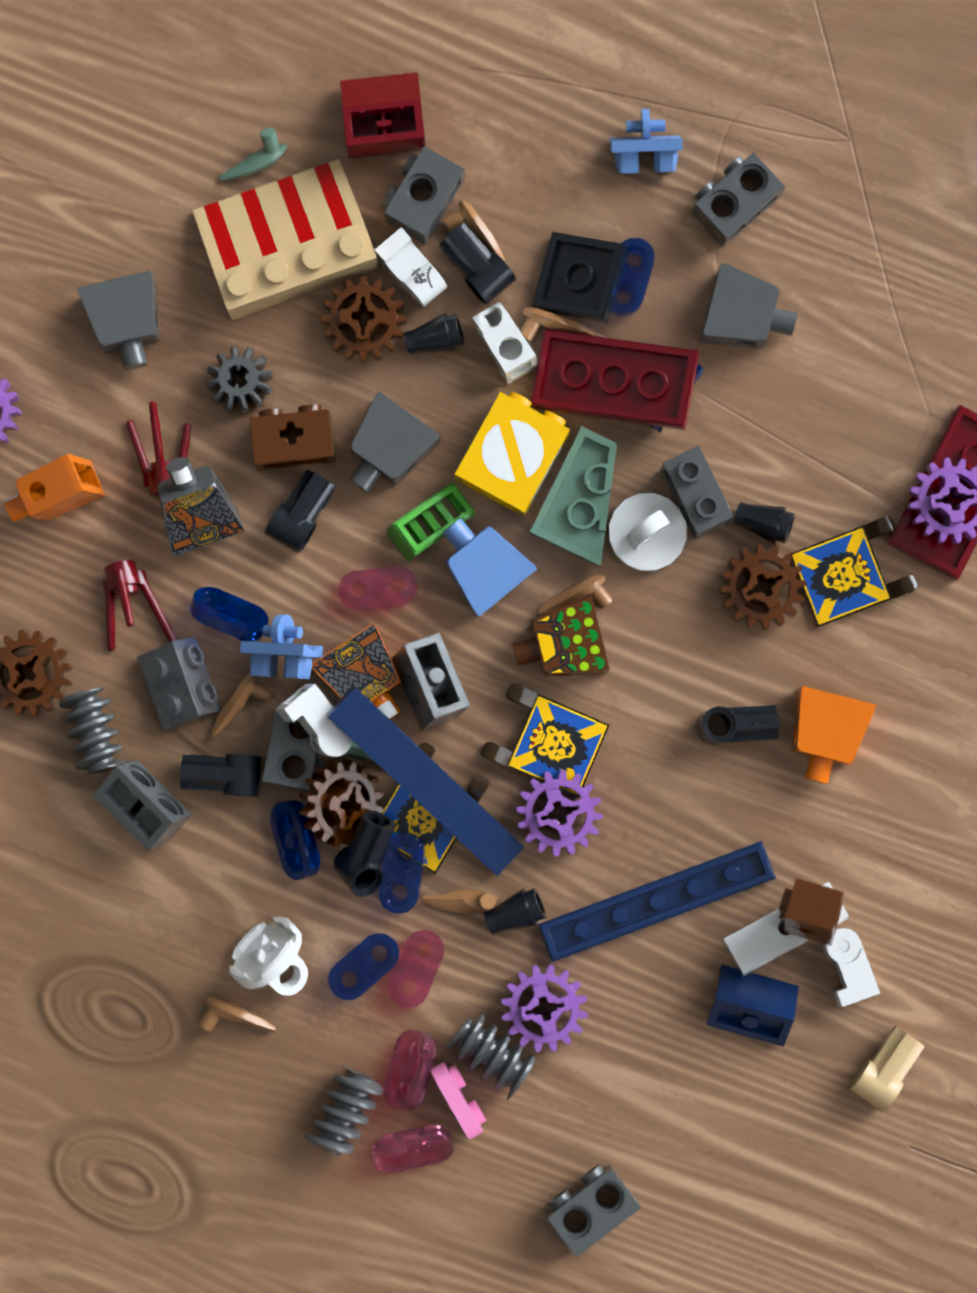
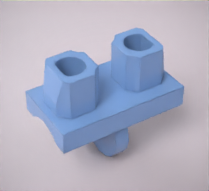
M641 109L640 120L626 121V133L641 132V137L609 138L610 151L614 153L617 171L620 174L639 173V152L653 151L654 172H675L678 150H683L682 138L679 135L651 136V132L665 131V119L650 120V110Z
M288 614L277 615L273 619L272 625H265L263 627V635L271 637L272 643L241 641L240 653L250 654V676L276 677L278 656H285L283 678L310 679L312 658H322L323 646L292 644L294 638L302 637L303 629L300 626H294L293 619Z

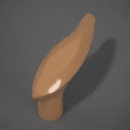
M461 200L459 203L460 210L443 217L449 232L463 223L467 224L469 229L491 254L496 253L504 262L506 261L496 239L470 203Z
M535 307L523 309V315L527 316V319L520 332L524 338L531 342L541 325L554 331L594 335L592 330L571 319Z
M605 575L588 577L561 591L538 610L539 615L550 613L588 595L592 596L600 609H603L613 600L601 585L605 582Z
M250 673L246 675L222 707L211 735L216 737L229 724L234 715L244 708L249 695L268 703L273 693V688L257 682L258 676H250Z
M473 889L456 890L443 895H423V903L454 913H478L492 909L500 899L491 893Z
M206 997L204 1000L208 1009L198 1024L208 1032L213 1031L221 1017L231 1022L245 1023L262 1030L275 1031L276 1026L232 1002L218 997Z

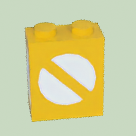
M500 392L455 472V480L524 517L565 444L570 429L564 426L566 421L557 414L547 410L544 414H541L530 408L532 403L520 394L511 392L508 396Z

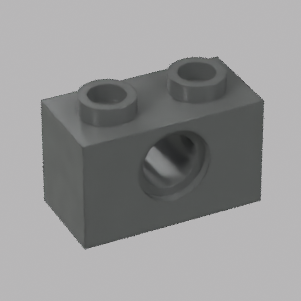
M423 146L418 156L413 153L409 157L402 170V174L405 175L404 180L398 189L394 186L390 189L382 207L386 209L384 212L386 223L397 229L402 227L409 236L426 245L464 182L465 169ZM419 186H424L432 191V195L425 201H417L411 197V192Z
M440 633L405 644L392 657L421 730L456 719L470 706Z

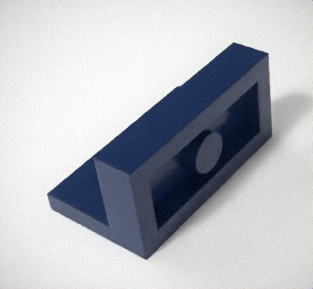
M722 965L716 994L708 1013L706 1025L784 1047L795 1018L799 986L751 972L743 976L740 969Z

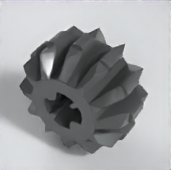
M234 346L230 348L232 358L227 360L222 353L216 355L221 367L208 366V373L216 378L207 381L206 387L208 390H218L213 395L212 400L215 404H220L226 400L225 410L232 413L236 404L239 403L242 413L247 414L249 413L247 402L252 400L255 406L260 408L263 406V402L258 393L264 395L271 394V387L262 382L273 379V373L271 370H262L267 363L264 356L253 360L254 351L248 347L244 351L243 356L240 357L237 347ZM240 373L241 377H243L244 373H247L245 376L247 384L242 388L238 384H236L235 388L232 387L234 385L233 375Z

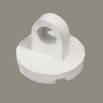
M639 493L625 499L614 511L609 524V544L614 555L626 567L639 571L655 572L671 565L681 554L687 539L686 521L681 510L669 498L656 493Z
M279 916L272 918L274 922L269 925L262 922L254 926L243 936L233 951L232 958L235 960V963L229 967V972L243 988L255 989L268 985L281 995L290 996L296 994L304 987L308 977V970L304 961L297 955L301 946V932L288 918ZM290 965H293L294 972L291 979L285 983H280V975Z

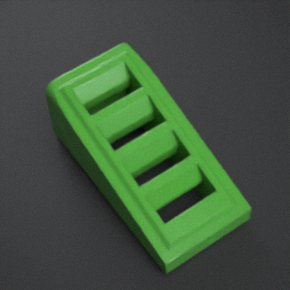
M452 482L392 523L386 532L405 559L410 562L445 537L443 532L461 518L466 522L476 512L455 483ZM447 498L459 514L458 517L453 518L442 503L443 499ZM433 507L446 525L441 527L429 509ZM418 517L422 519L431 531L432 535L429 537L416 521ZM406 526H407V528L410 530V532L413 534V536L416 538V540L418 541L419 544H417V543L414 541V539L412 538V536H411V535L409 534V532L406 530V528H405Z

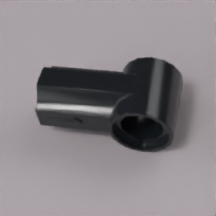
M465 223L454 228L439 244L444 254L465 276L464 280L472 292L485 305L516 280V276L504 260L496 253L491 254Z
M306 469L285 504L282 503L273 514L266 527L265 534L299 554L310 540L317 526L315 522L331 498L336 486L319 474Z
M776 705L732 708L713 707L699 717L696 726L697 734L703 742L709 745L778 740L779 719ZM710 716H719L724 720L726 731L723 736H715L708 730L707 723Z
M226 754L225 757L183 755L180 769V789L222 791L224 795L259 797L261 757Z
M365 811L359 821L350 846L343 848L334 858V870L350 890L360 897L374 893L382 884L383 872L379 865L396 827V823L390 817L382 815L378 811Z

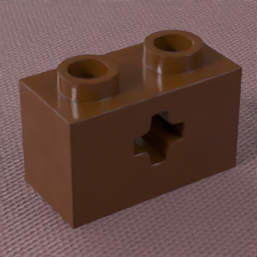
M319 404L303 405L298 407V412L282 414V409H266L258 412L259 417L250 418L254 463L258 471L336 462L329 409L322 410ZM290 428H296L298 434H303V436L296 438V444L293 445L289 444L287 438H282L289 435Z
M796 878L793 890L785 888L779 908V919L785 921V933L832 946L842 910L844 892Z

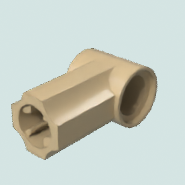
M894 1026L873 1059L867 1060L857 1072L850 1084L849 1090L882 1113L885 1112L900 1093L903 1086L901 1081L925 1046L900 1028Z

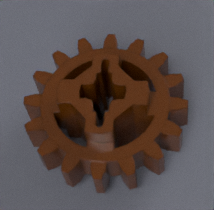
M366 276L361 277L360 285L354 286L350 279H346L347 289L342 292L334 287L332 291L336 300H325L323 303L324 307L330 311V314L322 315L321 322L325 325H331V327L323 332L325 339L335 338L336 340L332 344L333 351L336 353L345 348V358L348 361L353 358L354 354L360 355L362 364H366L368 354H374L375 358L380 361L382 360V349L386 348L392 353L395 351V346L392 342L393 338L403 340L404 333L397 326L407 324L406 316L397 314V312L404 308V303L402 300L392 301L396 294L393 287L385 292L382 291L381 279H377L373 286L368 285ZM371 296L380 300L387 307L388 311L378 309L372 303ZM356 297V301L348 309H341L347 301ZM363 305H365L366 312L369 315V319H371L367 322L364 335L358 322L361 313H363ZM339 328H342L343 331H350L356 337V343L346 339ZM379 331H386L379 340L371 343V339Z
M758 544L753 555L745 547L740 551L741 562L733 557L728 561L733 572L723 571L720 577L728 581V585L721 587L719 594L729 595L730 598L723 607L724 609L732 607L736 609L737 612L733 617L735 622L743 616L747 618L748 629H751L757 621L761 623L762 630L767 631L771 620H774L775 624L781 627L785 624L783 614L785 613L793 618L797 611L792 604H802L805 600L802 595L797 593L798 589L806 586V581L796 579V575L802 570V567L800 565L791 568L788 564L793 556L791 553L780 558L778 556L779 546L775 545L769 553H765L763 545ZM761 562L771 563L780 570L773 572L764 569ZM744 568L747 582L745 588L737 592V579ZM757 578L762 583L778 580L767 591L768 597L763 592L747 595L757 585ZM788 583V596L785 603L781 606L778 594L780 588ZM753 603L762 606L766 613L754 612L745 605Z
M19 630L17 641H14L8 635L4 636L6 647L4 649L0 648V697L3 696L4 698L0 703V707L7 710L12 704H15L14 714L19 716L23 715L25 708H28L31 716H38L39 706H43L51 712L54 710L51 700L54 697L59 700L65 698L64 694L59 691L61 686L72 685L70 680L64 678V673L73 670V666L61 661L68 652L65 649L55 651L54 648L57 640L53 637H50L43 643V633L40 631H35L32 639H29L27 632L24 630ZM22 648H36L27 656L19 657L14 654ZM50 659L54 666L53 681L48 678L47 665L50 663ZM5 666L9 668L10 681L7 685H5L3 678ZM24 666L33 667L32 671L36 674V678L33 681L24 680L25 675L21 672ZM39 690L44 693L35 699H21L28 691Z
M332 759L329 760V770L320 766L315 768L318 776L316 780L306 778L305 782L310 787L308 793H300L299 798L307 801V806L299 809V814L309 817L303 826L305 829L314 832L313 837L335 847H339L341 843L350 846L359 821L365 811L383 812V808L376 805V800L383 797L384 793L373 788L377 785L379 779L368 774L370 768L357 764L348 759H344L343 762Z

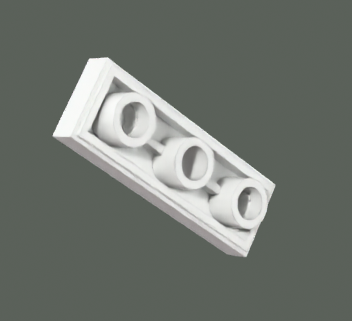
M827 882V883H825V884L822 885V886H826V887L832 888V886H831V884H830L829 882ZM843 905L838 924L849 919V915ZM779 909L724 938V942L743 976L809 941V939L791 934L783 935L779 932L780 926L785 924V921L779 919Z

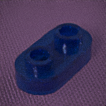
M629 238L621 243L628 247L616 295L619 292H627L631 300L623 304L615 296L611 313L620 317L631 316L640 309L655 260L654 250L647 241L641 238ZM630 255H637L641 258L642 263L639 266H631L627 262V258Z
M202 587L193 595L190 612L200 623L235 637L240 641H257L264 636L263 627L268 624V615L261 607L214 587Z
M298 800L277 803L270 815V823L283 870L293 880L313 877L320 867V854L316 840L313 837L314 833L303 826L309 817L299 814V809L305 806Z
M403 832L393 836L383 856V881L379 887V899L383 907L392 913L401 914L408 912L415 906L420 897L426 851L422 840L415 834ZM403 845L409 846L413 851L412 857L409 859L401 857L399 848ZM394 886H405L407 896L403 898L397 897L394 893Z
M375 933L364 939L331 969L328 978L331 991L337 997L344 1000H353L365 993L397 964L400 951L395 939L385 933ZM377 945H382L387 950V957L382 961L376 960L372 955V950ZM350 971L356 975L357 982L354 986L347 987L343 984L342 976L345 972Z

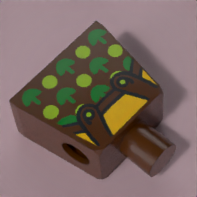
M592 596L585 597L532 620L534 638L512 643L517 665L540 661L544 677L603 674L610 670Z

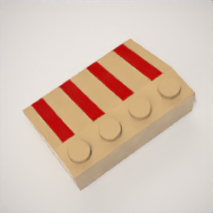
M340 159L192 210L231 320L379 269L374 248Z

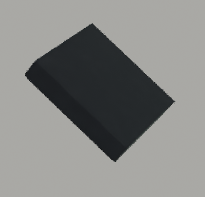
M552 232L532 307L550 313L608 323L628 247L621 243Z

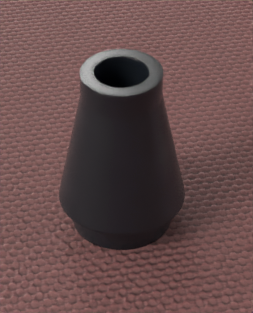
M444 313L411 331L404 332L406 347L410 355L456 351L457 346L464 345L462 327L456 314L448 316Z
M740 502L735 514L734 524L749 530L774 545L777 541L786 544L792 530L795 513L788 512L787 507Z
M522 888L493 909L484 912V918L489 931L493 935L501 931L539 925V920L546 918V912L537 890L533 888L526 891Z

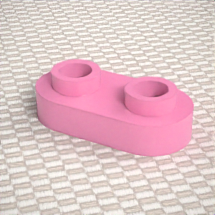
M442 1062L431 1068L430 1071L468 1139L471 1140L483 1133L481 1124L487 1120L476 1100L468 1103L461 1091L467 1084L457 1066L453 1065L448 1068L446 1063Z

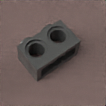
M754 152L745 160L741 156L736 158L723 171L726 175L725 178L716 186L709 182L694 197L697 202L692 214L723 247L777 201L785 189L782 182ZM745 177L755 178L760 184V189L755 192L746 191L741 186L740 180ZM718 202L725 203L730 207L732 214L724 218L718 217L712 212L711 206Z
M699 445L663 462L660 471L678 508L683 514L694 540L731 522L734 516Z
M275 711L262 782L309 791L310 787L305 782L306 778L316 780L318 776L315 768L317 766L324 768L325 761L318 760L319 754L313 750L310 744V736L302 740L296 739L292 734L294 722H285L279 713ZM294 756L301 757L306 765L304 774L297 779L288 778L284 772L286 761Z
M137 759L117 766L93 794L148 851L168 843L192 815Z
M599 1164L580 1178L583 1183L582 1186L571 1194L566 1189L548 1203L551 1209L546 1213L547 1219L576 1258L641 1208L637 1199L610 1164L604 1169ZM605 1184L613 1185L618 1190L617 1199L609 1205L600 1204L595 1198L598 1188ZM572 1209L581 1210L586 1215L585 1224L576 1230L567 1228L563 1223L565 1214Z

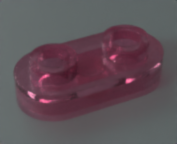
M401 566L353 571L345 575L339 585V596L343 604L350 610L358 612L406 606L415 599L418 591V584L414 574L409 569ZM395 579H401L405 582V589L400 593H395L390 589V584ZM357 583L363 584L366 587L365 594L362 597H354L351 594L353 585Z
M420 930L413 933L405 943L389 983L390 996L401 1007L413 1008L424 1002L430 991L444 956L443 941L436 933L429 930ZM420 943H428L431 946L432 954L428 958L418 956L416 949ZM411 980L416 984L417 990L413 995H405L402 992L401 985L404 981Z
M412 1029L407 1030L398 1037L395 1043L384 1084L385 1100L394 1109L411 1111L416 1109L424 1099L436 1056V1044L429 1033Z
M431 1124L421 1128L385 1134L378 1138L372 1146L374 1165L380 1171L394 1173L441 1163L447 1160L453 1153L451 1133L445 1127Z

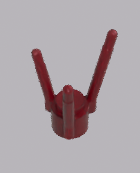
M151 401L149 403V412L156 462L151 463V470L134 422L128 420L126 425L143 474L144 487H149L151 496H159L157 485L164 480L170 479L166 466L171 461L164 460L157 404ZM185 423L183 426L179 458H188L191 425L189 423Z
M124 560L107 565L104 568L106 580L102 582L106 598L108 650H115L114 595L115 598L121 600L126 625L132 627L134 621L129 597L139 593L138 586H140L169 642L177 640L148 584L145 570L137 571L134 560Z

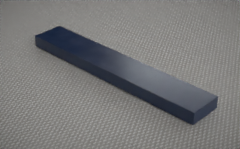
M352 686L325 714L496 876L524 848L518 840L355 686Z
M759 841L540 923L538 927L551 962L771 881L776 879L763 842Z

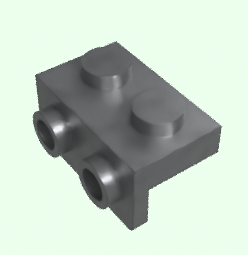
M194 637L168 642L137 657L163 731L172 730L202 716L221 711L217 690L211 682L204 663V654Z

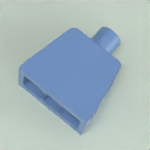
M460 518L443 532L444 536L457 550L444 563L476 617H480L537 570L531 561L490 526H487L475 536Z

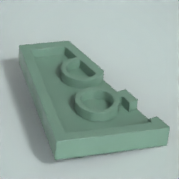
M581 426L529 533L601 568L617 448L616 442Z

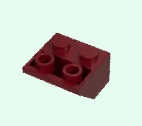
M418 72L340 81L346 147L349 159L421 151L423 146L426 147Z

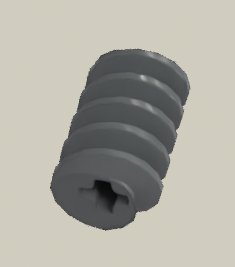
M106 687L74 693L59 702L61 708L72 709L71 712L63 717V722L76 725L67 732V738L80 740L70 750L72 754L84 755L74 766L77 770L88 771L85 775L112 770L126 763V760L113 758V755L123 749L122 744H111L109 742V739L117 735L119 731L118 729L106 728L105 726L106 723L115 718L114 714L102 713L101 710L111 703L110 698H101L97 695Z
M480 1014L473 1019L468 1018L444 1049L448 1051L458 1045L460 1047L456 1057L458 1061L463 1060L469 1055L472 1056L469 1070L474 1071L483 1065L485 1069L481 1079L485 1082L496 1076L497 1081L494 1090L498 1092L506 1086L510 1087L506 1099L508 1100L531 1072L535 1057L531 1054L520 1060L523 1047L519 1044L507 1050L510 1036L505 1034L495 1040L498 1027L493 1024L483 1030L484 1015Z
M345 1065L342 1066L349 1073L348 1076L335 1075L333 1078L341 1086V1090H327L326 1092L334 1101V1104H320L319 1109L327 1116L326 1119H313L311 1122L319 1130L318 1135L306 1133L304 1136L305 1139L314 1145L339 1156H342L340 1153L352 1154L355 1149L347 1138L360 1139L362 1132L355 1123L367 1124L369 1121V1117L362 1109L374 1110L377 1105L369 1094L382 1095L384 1091L377 1081Z

